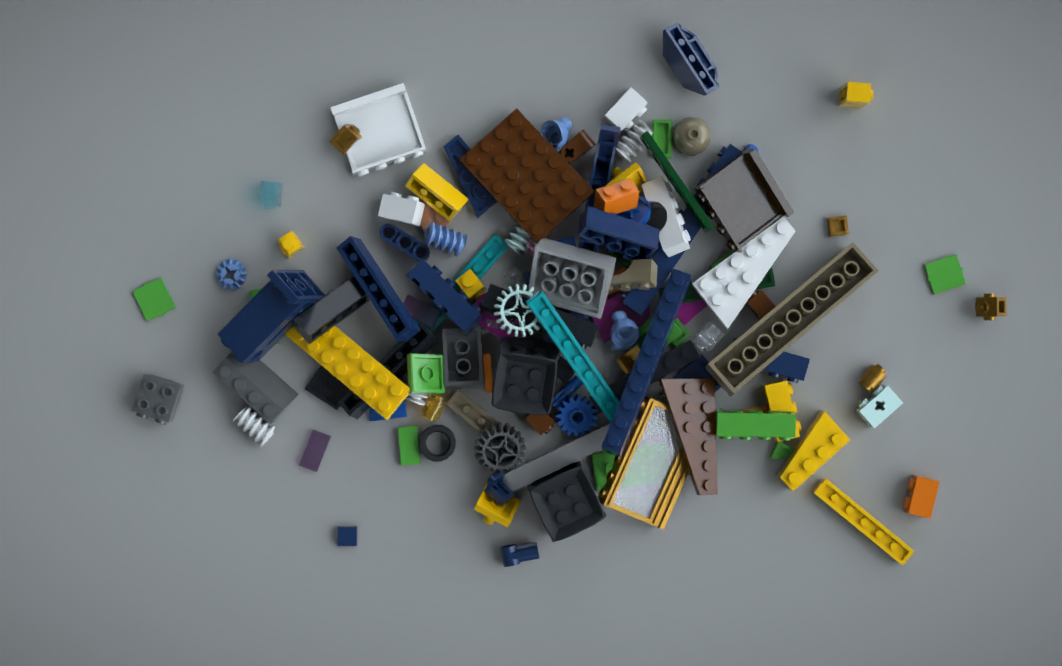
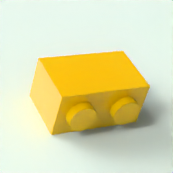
M845 83L840 87L839 106L862 108L869 104L874 94L873 89H871V83Z

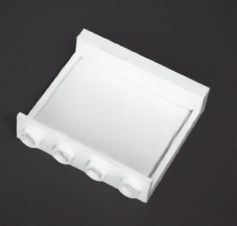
M404 83L330 107L339 130L346 124H353L360 130L359 134L362 138L347 151L352 173L354 175L358 174V177L369 174L368 170L374 168L377 171L387 168V164L392 162L394 164L405 162V158L410 156L413 158L423 156V152L427 151Z

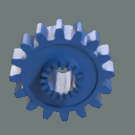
M576 394L572 398L569 395L568 400L562 399L563 404L557 406L559 412H556L555 415L559 419L556 422L558 425H561V431L566 430L568 436L571 432H573L575 437L578 436V433L585 436V430L591 432L590 426H596L593 419H598L597 414L594 413L597 409L595 406L592 407L594 404L592 400L587 402L586 396L580 398L579 394ZM575 412H580L581 415L579 418H572V415L575 414Z

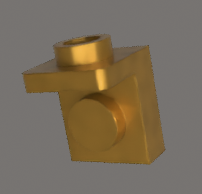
M346 124L329 142L342 155H345L362 136L359 134L360 130L355 125Z

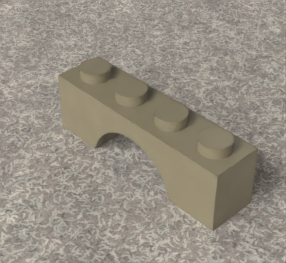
M652 259L633 260L625 272L612 277L608 292L616 289L630 291L636 288L640 290L655 288L657 285L658 265Z

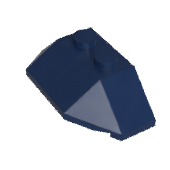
M678 22L664 29L663 57L683 88L703 96L719 88L717 68L697 36L686 28L681 27Z

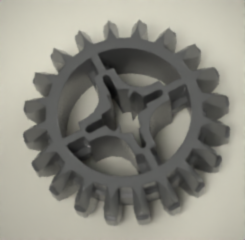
M499 422L498 427H495L491 423L490 430L484 427L485 434H478L480 439H475L477 444L474 447V451L477 452L475 457L479 459L480 465H484L485 470L490 468L491 472L494 473L498 469V472L501 473L505 469L506 472H509V467L511 466L516 469V462L521 464L522 461L519 457H525L523 450H526V446L523 444L525 439L521 437L520 431L516 432L515 426L510 428V425L506 423L503 427L502 423ZM507 437L514 440V448L507 444ZM486 448L493 452V459L486 456Z

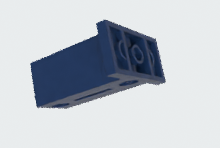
M271 270L267 274L271 280L218 333L222 344L230 348L237 361L242 363L259 361L294 326V319L298 314L305 312L313 303L322 300L326 296L304 270Z

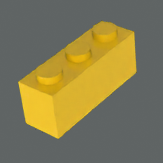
M425 163L412 174L405 185L449 222L453 220L469 200Z
M781 380L762 385L768 411H792L797 413L796 403L792 402L791 399L793 394L791 383H788L787 380ZM799 420L796 421L795 437H791V439L800 437L799 432L802 429ZM774 437V440L777 442L784 441L779 440V437Z

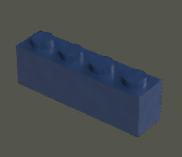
M783 352L763 370L769 371V376L779 378L780 375L787 376V381L798 383V380L804 381L810 359Z

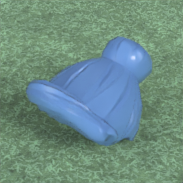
M563 117L559 121L548 120L543 124L540 134L560 153V150L568 140V132L572 129V122L567 117Z
M624 311L614 312L612 314L614 323L611 327L610 335L613 344L610 346V349H631L638 344L639 328L634 321L627 318Z

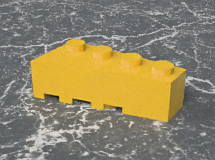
M820 410L804 437L797 444L794 452L789 456L777 474L791 491L797 489L850 441L847 435L825 411Z

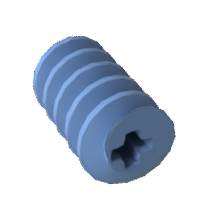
M431 221L425 230L424 239L427 240V246L434 242L433 248L436 249L440 244L441 251L448 247L447 253L450 254L454 250V256L457 257L466 244L467 235H463L461 232L456 233L455 230H449L448 227L442 228L440 224L435 225Z

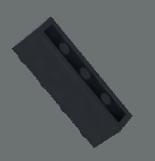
M354 276L350 280H345L336 290L329 291L322 300L313 303L308 310L298 314L294 319V328L308 344H311L369 302L370 299Z

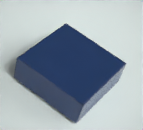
M338 526V546H357V526Z

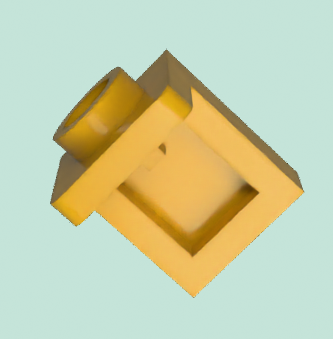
M471 269L456 280L471 301L477 300L487 290Z

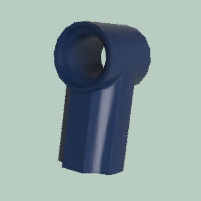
M537 542L500 547L503 567L518 565L520 562L540 558Z

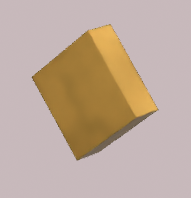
M847 215L827 218L829 237L849 234Z

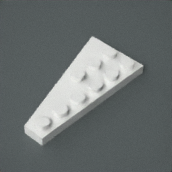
M784 216L741 248L743 250L742 253L734 252L692 283L694 289L726 330L731 326L775 260L796 231Z

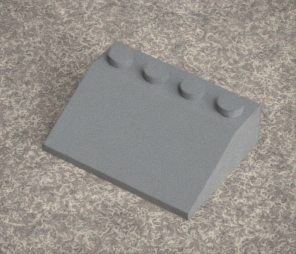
M543 238L535 246L528 292L531 287H534L533 295L542 290L554 306L601 319L613 277L616 258Z

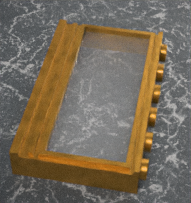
M645 396L622 457H614V465L612 470H609L607 473V481L604 488L602 487L599 491L598 498L604 506L664 530L690 468L688 462L685 461L682 445L679 443L670 417L669 406Z

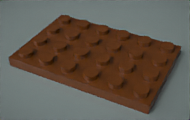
M517 108L460 159V162L536 244L541 239L546 238L595 193Z

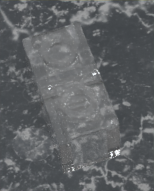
M705 322L691 340L698 351L710 352L725 334L711 322Z

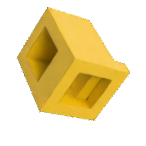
M293 231L278 239L280 249L288 258H291L305 248Z

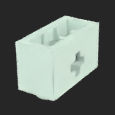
M880 385L876 390H873V395L869 399H863L858 404L859 408L855 410L874 429L903 404L891 388L886 385ZM876 402H881L879 405L880 409L875 408L877 406Z

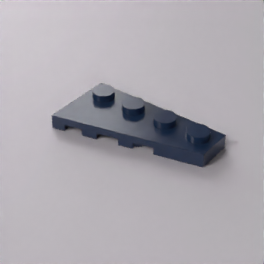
M457 135L443 147L477 218H479L495 205L497 200L460 162V159L471 149Z

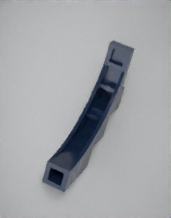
M601 124L589 186L595 193L596 189L605 187L610 182L621 127ZM595 193L586 200L585 209L588 206L595 208ZM579 237L578 248L597 252L599 245Z

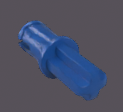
M576 375L564 387L562 386V389L553 397L552 406L557 409L558 405L563 404L562 399L567 400L569 395H572L583 385Z

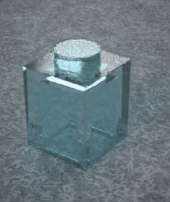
M261 181L259 204L264 205L263 209L275 210V207H281L282 183Z

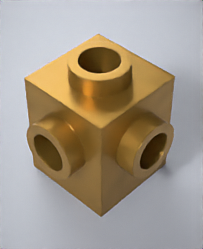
M995 293L984 294V297H976V317H984V320H996V317H1007V297H995Z

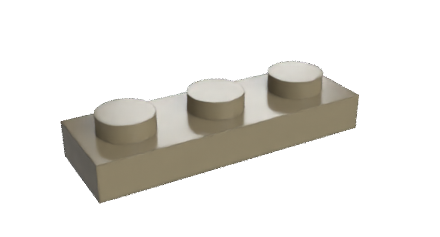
M459 389L446 403L480 433L485 434L484 427L490 430L491 423L498 427V422Z

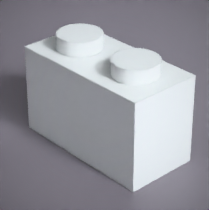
M631 87L605 114L604 118L612 126L621 127L620 133L623 130L627 132L634 125L632 120L636 116L640 118L647 111L645 106L648 102Z
M391 192L390 195L383 194L378 216L420 226L425 204L419 202V198L408 195L406 199L402 198V194Z

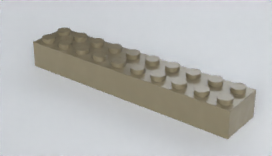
M852 242L710 361L705 368L731 397L870 280L879 270Z

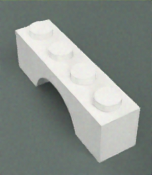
M663 176L642 184L645 198L652 208L664 209L667 212L666 224L659 232V240L663 251L668 257L690 249L688 241L691 239L688 231L683 228L685 221L682 214H678L677 208H679L676 197L672 196L671 192L674 191L672 184L666 181Z

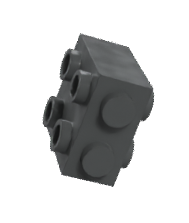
M148 373L143 374L132 411L137 412L136 416L148 419V416L153 417L155 422L166 425V422H173L184 385Z

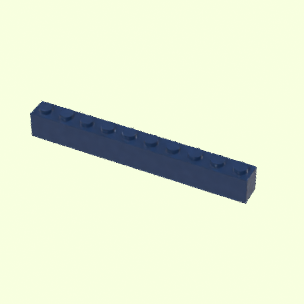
M729 144L727 148L723 146L717 154L720 158L716 163H711L707 169L709 174L705 179L702 177L696 187L740 155L742 151L732 144ZM695 193V195L692 194L693 197H694V198L696 199V201L698 202V204L700 205V207L702 208V210H703V211L705 212V214L707 215V213H706V210H707V209H706L705 205H704V204H701V203L698 201L697 197H696V194H697V193ZM686 206L684 211L680 209L678 214L681 213L684 218L685 224H683V228L689 233L691 240L688 243L690 245L701 226ZM659 240L658 249L652 258H649L658 265L656 287L649 290L636 288L624 291L621 295L623 299L621 304L641 316L685 251L668 257L663 251Z
M676 269L671 271L601 446L602 450L607 453L622 457L691 283L690 274Z

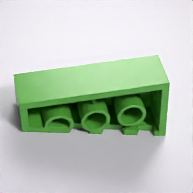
M715 408L716 435L720 436V439L729 440L732 439V436H740L741 440H751V437H759L760 440H771V437H779V440L788 441L791 440V437H795V412L769 410L767 413H763L761 410H748L747 413H743V410L739 409L722 412V408Z

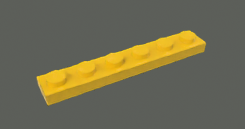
M824 478L813 491L816 496L902 566L914 553L912 548L828 479Z

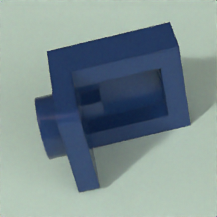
M504 472L497 475L493 474L488 479V485L484 490L500 506L512 500L515 495L501 482L505 476Z

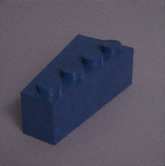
M588 206L580 216L578 236L596 245L603 244L608 251L612 253L617 251L626 260H630V258L640 260L649 259L658 249L659 229Z
M422 259L406 276L469 335L484 319L480 315L482 310L475 303L471 306L467 302L469 298L462 291L458 293L454 289L456 285L449 278L444 280L440 276L443 273L435 265L431 267Z

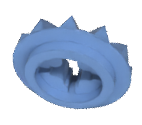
M228 259L222 261L217 267L215 276L217 283L223 288L234 290L244 284L247 273L241 262ZM226 268L230 271H236L234 274L235 281L231 278H225L228 274Z

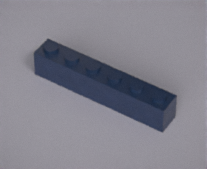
M353 236L348 237L336 247L394 338L398 341L407 342L420 331V328L363 241Z

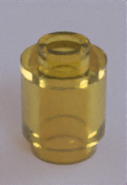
M429 394L422 409V416L436 422L447 403L444 400L445 396L442 394Z

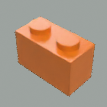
M631 179L596 189L594 206L601 211L613 214L637 208L640 191Z
M912 475L907 484V489H909L908 496L903 501L904 512L931 519L940 481Z

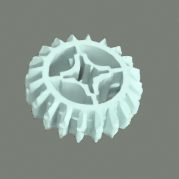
M516 284V291H513L512 287L509 286V294L505 291L501 292L505 296L504 299L497 297V300L502 303L501 305H494L495 308L500 309V312H494V315H501V318L497 319L496 322H504L501 326L502 330L506 326L509 327L507 334H510L513 329L515 330V337L518 336V331H522V336L525 337V330H528L530 335H532V327L536 330L540 329L536 325L539 320L535 317L534 321L526 326L525 316L532 312V310H526V313L522 316L523 321H521L519 313L510 311H515V308L519 306V300L522 308L530 309L529 306L523 304L521 294L531 298L534 296L532 294L534 287H531L528 292L526 291V284L523 285V290H519V284ZM516 295V305L511 309L504 310L506 302ZM505 316H517L520 327L510 324Z

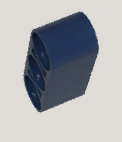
M385 224L381 227V238L418 261L422 259L427 261L430 258L431 251L424 243L392 224ZM386 228H393L394 235L391 238L384 236ZM403 238L410 239L411 244L409 247H401L400 242ZM422 247L426 248L427 255L424 258H419L417 250Z

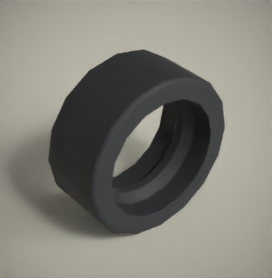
M443 425L428 427L419 439L421 453L433 462H441L448 459L456 447V439L453 432ZM434 432L445 434L449 440L448 449L442 454H433L426 446L428 436Z

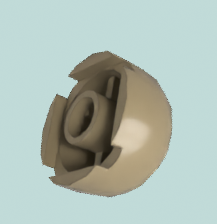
M693 117L681 120L676 125L672 136L677 150L687 156H695L707 149L711 139L708 125L703 120Z

